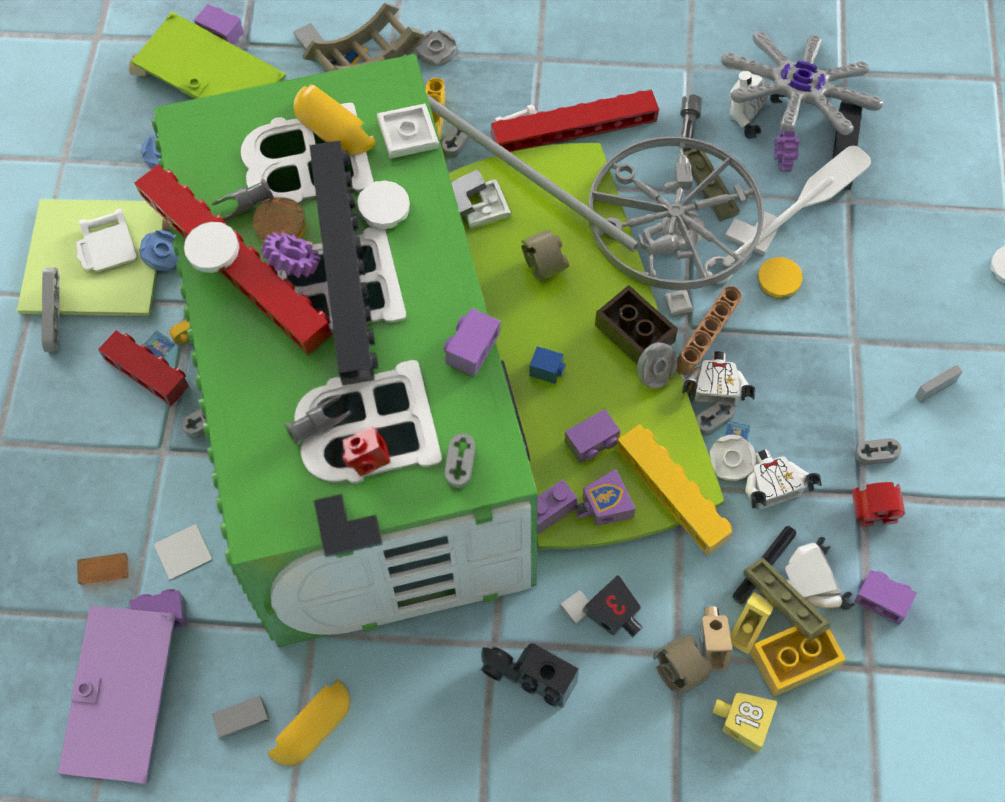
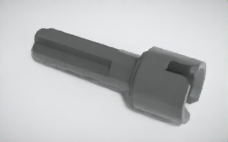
M691 94L688 102L685 96L682 98L680 115L683 117L681 137L693 138L695 121L701 115L703 102L702 98L697 95ZM685 147L683 152L691 150V148Z

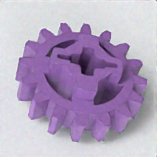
M780 127L779 137H775L774 160H778L780 172H791L794 160H798L799 137H794V129L790 132H785Z
M275 232L272 233V236L267 235L260 250L263 252L262 258L268 259V265H273L277 271L284 270L286 275L291 273L296 277H300L301 273L306 277L310 273L314 274L320 261V257H318L319 252L312 250V244H308L303 238L296 239L295 235L292 234L290 236L284 232H281L280 236Z

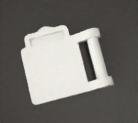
M121 208L115 210V213L89 221H86V219L79 221L84 239L76 243L78 249L77 258L82 263V267L86 272L92 270L100 272L137 260ZM119 221L118 225L92 233L89 232V229Z

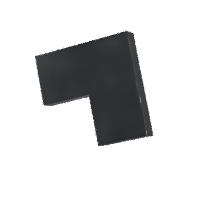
M342 494L314 500L325 557L383 545L376 515L348 521Z

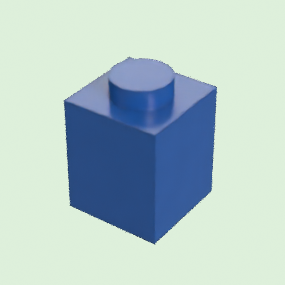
M537 346L529 365V376L556 384L558 376L562 377L566 368V364L563 363V354Z

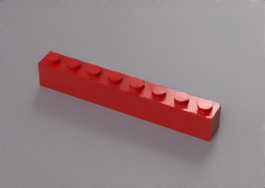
M652 89L641 90L636 93L618 95L613 98L579 103L570 107H560L555 110L541 111L536 114L518 116L508 120H498L491 123L490 136L494 142L507 151L512 152L657 122L659 107Z

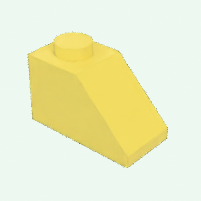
M753 592L730 634L732 646L746 654L750 653L775 607L768 599Z

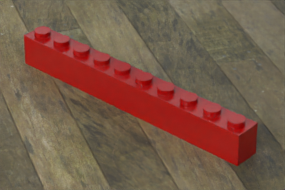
M159 164L134 182L141 198L185 239L193 229L201 224L219 222L227 225L218 214L213 216L210 213V208L202 199L197 201L194 198V193L186 184L181 186L171 170L165 171ZM233 230L240 247L238 256L227 268L224 266L218 269L219 272L307 355L311 354L332 336L329 327L330 319L323 311L317 312L313 309V304L304 294L298 295L293 284L287 278L281 279L277 275L278 272L275 267L268 265L267 262L264 263L260 259L261 256L253 246L247 247L239 233Z

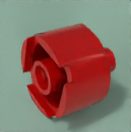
M879 482L867 484L866 490L860 491L859 487L851 491L855 517L860 527L873 526L876 521H883L884 525L898 523V518H902L905 515L900 484L894 487L893 482Z

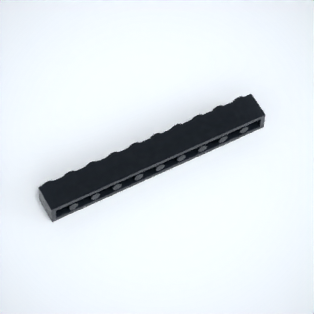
M340 141L309 145L342 385L373 381L375 380L374 370L379 369L377 354L371 353L370 346L375 345L373 329H368L367 322H371L372 317L370 306L364 305V299L369 297L366 282L361 283L360 277L365 275L363 259L358 260L357 253H362L360 237H355L354 231L359 230L357 215L351 214V209H355L356 206L354 194L348 192V188L353 187L350 171H345V166H350L347 150L342 151Z

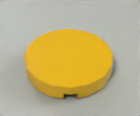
M774 257L766 260L761 265L757 276L762 291L774 298L793 296L799 290L803 280L802 271L799 266L792 260L784 257Z

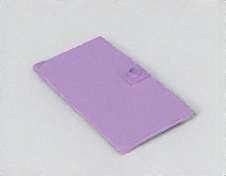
M90 605L58 774L147 784L176 614Z

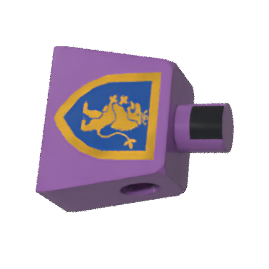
M616 469L583 489L584 502L573 506L578 519L591 515L597 526L634 518L636 509Z

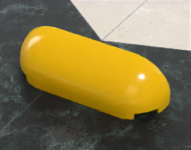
M312 84L308 87L304 86L296 94L293 104L296 118L324 141H340L342 151L347 150L349 155L365 153L376 145L374 137L366 135L360 127L364 123L318 87Z
M336 679L331 688L326 685L279 734L275 740L278 745L268 752V756L274 762L284 766L297 765L306 760L347 715L351 700L346 686L339 679Z

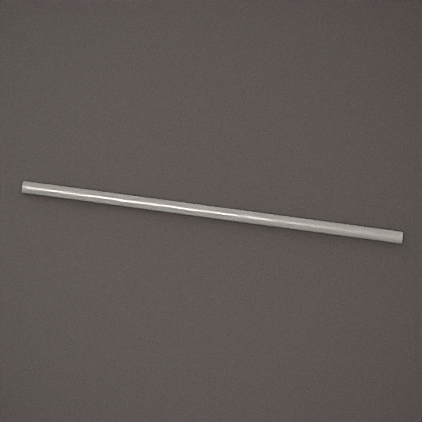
M427 95L431 110L627 249L632 252L637 249L639 242Z

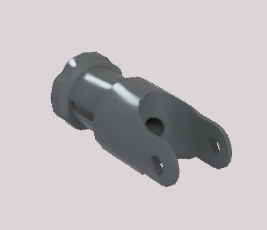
M262 178L260 183L247 189L245 187L214 201L212 205H218L226 200H236L238 202L237 209L222 218L224 221H227L255 208L256 204L266 199L273 200L275 198L265 178Z
M341 395L306 412V416L292 424L290 422L285 424V428L296 446L300 445L301 440L314 433L319 434L349 417L351 412H347L335 419L327 418L323 414L324 409L338 401Z

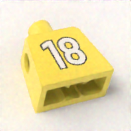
M736 693L731 704L717 699L712 713L726 719L722 729L724 733L759 753L766 738L777 701Z

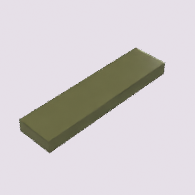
M696 149L684 152V155L689 159V163H691L692 176L697 185H699L715 168L705 152ZM719 175L702 190L706 199L724 194L730 195ZM730 199L727 203L711 207L720 222L737 216L740 212L733 199Z
M763 557L744 569V576L810 642L830 628V623Z

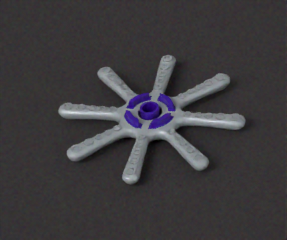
M765 32L754 33V43L777 64L778 68H774L771 65L766 66L763 63H757L754 60H748L733 53H725L721 57L722 64L727 68L749 71L773 81L772 83L733 90L731 98L734 102L744 103L772 94H779L790 99L780 122V127L785 132H790L795 128L802 102L816 106L842 135L851 134L854 127L836 107L825 99L826 97L850 102L871 111H878L883 107V101L878 96L858 93L855 90L840 88L838 85L829 83L830 81L863 76L869 71V65L859 61L854 64L827 69V71L818 70L817 66L813 65L822 42L821 38L817 35L808 37L803 60L795 63L783 55L782 51L768 38Z

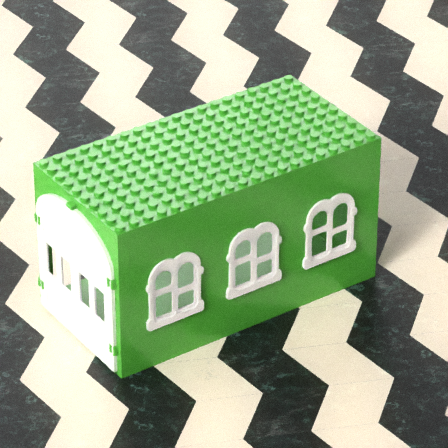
M416 54L154 107L155 118L151 119L154 132L158 133V138H155V144L158 153H161V158H158L159 165L165 171L171 170L181 186L186 184L194 193V198L197 201L202 199L210 208V213L213 216L218 214L223 218L233 213L238 207L236 200H226L213 206L212 203L243 187L247 189L260 183L261 179L265 178L275 199H266L256 204L255 208L225 221L227 226L239 233L247 247L253 246L261 256L260 259L264 263L268 259L262 258L263 252L260 250L266 236H272L273 232L279 236L281 232H284L290 236L292 234L295 235L296 239L303 238L308 244L313 245L312 250L319 252L318 256L323 255L309 145L327 142L296 118L293 104L298 91L302 87H308L311 84L318 87L357 116L364 123L360 127L369 137L373 136L376 145L365 153L357 155L348 154L350 166H345V171H350L353 185V187L348 188V192L354 194L356 206L355 209H351V214L357 215L359 230L354 231L355 237H360L361 247H372L376 262L375 271L360 276L361 283L379 282L385 300V307L371 311L372 321L367 322L368 329H373L375 345L370 346L371 353L377 354L379 369L374 370L375 380L348 385H342L327 282L303 287L293 285L298 295L304 294L308 297L324 294L329 308V319L331 321L329 327L332 336L311 354L307 355L219 271L209 273L193 268L185 255L184 245L186 239L169 224L171 233L175 236V240L172 241L174 253L178 256L179 262H176V268L179 278L182 277L183 283L180 284V291L187 305L183 306L186 321L190 324V329H187L190 344H193L194 347L191 357L195 368L197 367L198 375H195L198 391H201L202 394L199 404L201 412L205 415L207 421L203 423L205 436L209 439L211 447H207L210 463L214 464L215 472H212V480L215 489L218 488L220 496L216 497L218 512L222 514L224 520L223 523H220L223 539L227 540L228 549H225L226 561L228 566H231L233 575H236L238 584L242 586L243 593H246L248 601L251 602L253 610H256L257 617L260 618L262 626H265L266 633H269L270 640H274L278 647L333 634L349 633L362 629L363 632L377 629L378 625L482 600L483 602L497 600L498 596L531 589V586L537 585V489L496 342L475 377L446 364V352L443 351L447 339L450 336H455L457 332L456 326L462 315L467 316L471 308L486 315L488 313ZM426 104L439 142V148L389 159L377 121V113ZM376 181H390L403 187L409 196L410 203L407 218L393 228L379 229L368 225L366 220L359 215L357 202L360 192L367 185ZM284 270L277 271V275L281 279L287 278ZM403 382L406 386L410 408L407 411L380 416L377 413L374 400V388ZM352 392H360L362 394L366 411L365 420L330 427L319 434L314 433L301 440V444L298 446L290 438L285 424L288 422L292 424L306 416V412L317 407L323 400ZM405 422H413L420 444L418 451L390 457L391 463L362 477L353 468H334L324 459L326 445L332 440L355 435L372 426L375 429ZM464 433L471 436L475 442L474 462L469 484L462 489H455L446 482L445 468L451 439L457 434ZM461 442L460 446L457 447L459 457L463 458L465 449H470L466 447L465 442ZM458 464L456 472L450 473L454 475V480H460L461 476H466L462 474V465ZM342 494L348 521L376 515L383 545L325 557L314 500ZM443 536L448 538V544L385 558L383 552L384 550ZM450 553L451 560L395 574H389L388 567ZM453 573L454 579L394 593L393 587Z

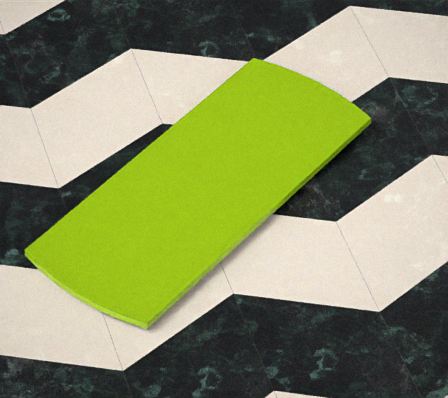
M601 143L546 145L510 152L587 207L593 182L598 172L607 162ZM497 156L483 159L450 172L451 182L477 169L484 182L497 179L511 212V217L471 230L465 217L461 219L488 316L501 321L500 334L495 342L500 360H503L505 363L531 460L529 464L537 489V496L563 479L578 497L577 504L584 502L583 489L616 469L636 508L634 518L600 526L595 525L591 515L578 519L573 510L542 533L537 534L538 549L559 550L607 546L644 538L680 525L617 451V445L611 449L605 448L590 461L584 460L579 463L565 443V431L603 409L608 412L620 429V437L639 424L644 429L650 430L655 438V442L668 451L670 459L674 464H679L683 468L687 479L697 484L701 491L700 494L706 500L709 499L716 508L723 505L724 498L687 392L682 394L684 382L681 374L676 370L672 378L669 377L666 381L668 383L658 389L645 386L637 376L638 364L595 326L596 311L628 285L658 310L651 287L626 276L603 256L592 237L588 220ZM609 170L601 180L596 192L619 196ZM478 193L468 197L471 205L481 203ZM593 201V211L604 219L614 217L620 220L621 223L627 222L622 206ZM622 227L621 231L633 238L630 227ZM544 230H550L553 236H559L562 242L560 250L562 255H565L569 267L539 282L533 275L536 270L532 267L529 268L521 248V245H523L521 241ZM608 234L600 236L607 248L619 260L638 272H645L637 249L634 252L630 251L615 239H610ZM537 346L563 354V363L566 364L563 376H558L556 384L529 376V365Z

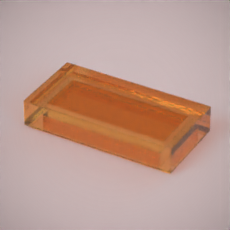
M126 553L78 559V583L84 585L128 578V555Z

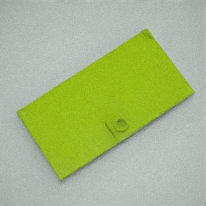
M171 12L166 17L163 24L131 61L133 65L172 85L194 99L281 82L286 77V73L174 12Z

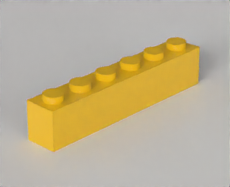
M639 424L617 439V451L707 556L730 540L733 530L729 521L724 517L721 518L716 512L714 504L700 494L701 491L697 484L687 479L683 468L679 464H674L670 459L668 451L655 442V438L650 430L644 429Z

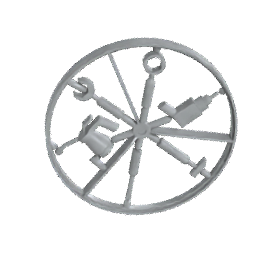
M667 136L646 139L619 151L598 172L589 196L588 207L593 210V201L656 212L654 215L650 213L631 218L624 223H621L620 220L614 217L606 219L620 230L626 226L635 227L654 222V219L670 218L667 235L655 240L651 239L652 235L663 231L661 222L643 230L646 243H644L641 234H638L641 248L646 250L650 256L649 273L646 271L638 272L619 260L607 248L600 237L606 233L600 229L597 230L596 226L589 222L590 231L597 247L615 268L638 282L662 289H697L728 278L738 271L753 254L764 223V204L759 187L741 162L713 144L687 137ZM679 146L681 148V155L678 157L675 166V181L664 183V192L677 189L674 203L670 204L643 181L636 180L634 178L635 169L632 165L621 164L618 166L617 163L629 155L645 149ZM685 147L706 152L724 161L681 202L683 189H691L693 182L691 163H689V159L683 152ZM729 165L740 174L750 188L742 191L740 186L734 184L736 194H724L689 204ZM612 168L616 169L615 177L619 183L630 184L633 182L637 189L658 203L596 192L606 173ZM628 171L632 175L623 177L619 172ZM753 195L758 210L757 232L749 249L743 256H740L718 241L713 233L695 220L692 221L684 213L694 209L700 210L724 204L734 198H738L740 204L746 203L745 196ZM677 222L689 251L681 252L679 250V240L677 235L674 234ZM684 222L690 225L692 230L707 241L715 243L731 257L733 256L737 262L727 269L707 277ZM674 252L677 260L692 257L701 279L672 281L655 278L656 271L653 270L654 257L658 254H674Z

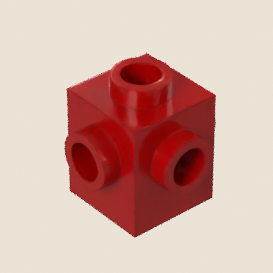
M374 426L343 440L345 453L342 454L346 466L349 469L353 468L360 477L391 463L386 442Z

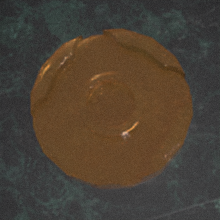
M286 197L272 198L262 203L256 209L253 215V227L258 238L263 242L266 236H272L273 232L279 236L281 232L290 236L293 234L298 239L306 227L305 214L301 205Z

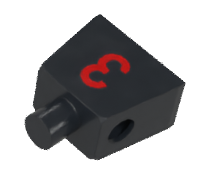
M619 575L596 594L582 610L587 614V617L611 635H615L624 628L633 638L643 628L634 618L641 609V606Z

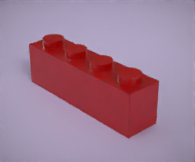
M116 330L98 349L102 358L172 406L189 387L185 379L186 374L177 367L175 369L170 367L163 357L154 356L147 346L136 344V341L129 334L125 333L123 335Z

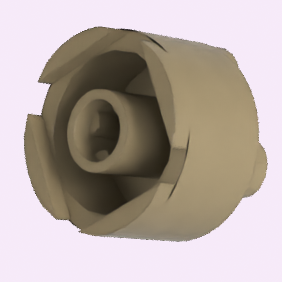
M544 230L521 241L523 243L521 248L529 268L532 267L536 270L533 275L539 282L569 267L565 255H562L560 250L562 242L559 236H553L550 230Z
M691 635L686 637L679 636L653 653L654 660L658 658L660 664L656 667L660 677L671 691L677 689L679 691L677 695L679 696L705 682L709 676L708 671L712 669L710 661L701 655L697 649V643Z

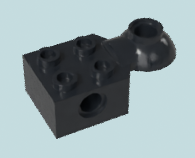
M529 643L527 648H524L516 664L513 663L514 659L510 654L498 647H493L492 649L483 647L481 650V660L483 663L481 671L497 681L505 677L514 683L519 682L522 684L521 688L533 695L536 692L544 697L543 700L553 707L559 705L563 708L578 682L579 668L534 643Z

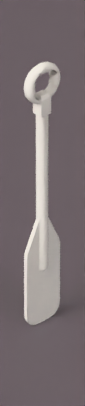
M849 146L807 180L798 201L762 229L758 244L802 208L828 201L870 167L871 158L858 146ZM755 236L734 251L735 254L743 256L749 249ZM730 255L727 257H712L705 263L704 271L707 277L713 274L708 272V268H712L716 262H723L722 264L728 268L737 261ZM733 274L728 278L715 284H724L728 282L733 277Z

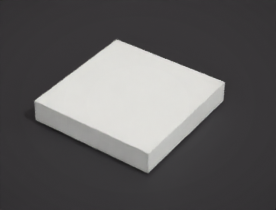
M426 104L377 113V121L389 159L439 148V142Z

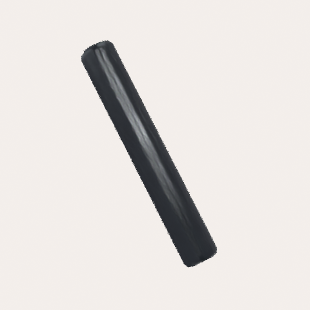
M785 526L762 557L771 566H773L797 534L796 530L790 526ZM745 578L733 593L732 598L738 603L743 604L756 587Z

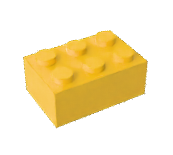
M794 626L755 643L750 651L773 698L839 669L846 661L830 629L810 642Z

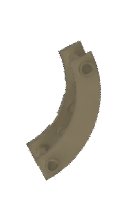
M384 2L367 23L351 34L332 41L312 40L302 58L318 61L329 72L402 57L404 54L409 55L425 35L420 30L411 27L405 28L395 17L399 8ZM388 23L401 34L391 46L379 34ZM372 38L384 50V52L373 59L361 47V45ZM354 50L364 63L352 66L343 55ZM334 58L341 66H333L329 60Z

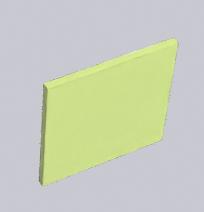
M40 199L17 307L18 313L42 315L43 269L56 267L60 274V315L150 317L157 270L151 269L142 261L139 250L141 240L146 234L156 232V230H163V218L146 201ZM121 208L137 260L100 272H95L94 270L86 272L82 267V263L77 258L78 249L76 243L84 239L79 221L83 219L89 221L115 213V210ZM119 221L89 229V232L92 233L118 225Z

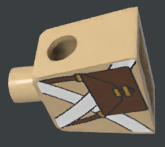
M707 607L704 609V616L701 618L699 628L701 655L710 661L711 670H727L732 653L728 618L725 615H719L717 607Z

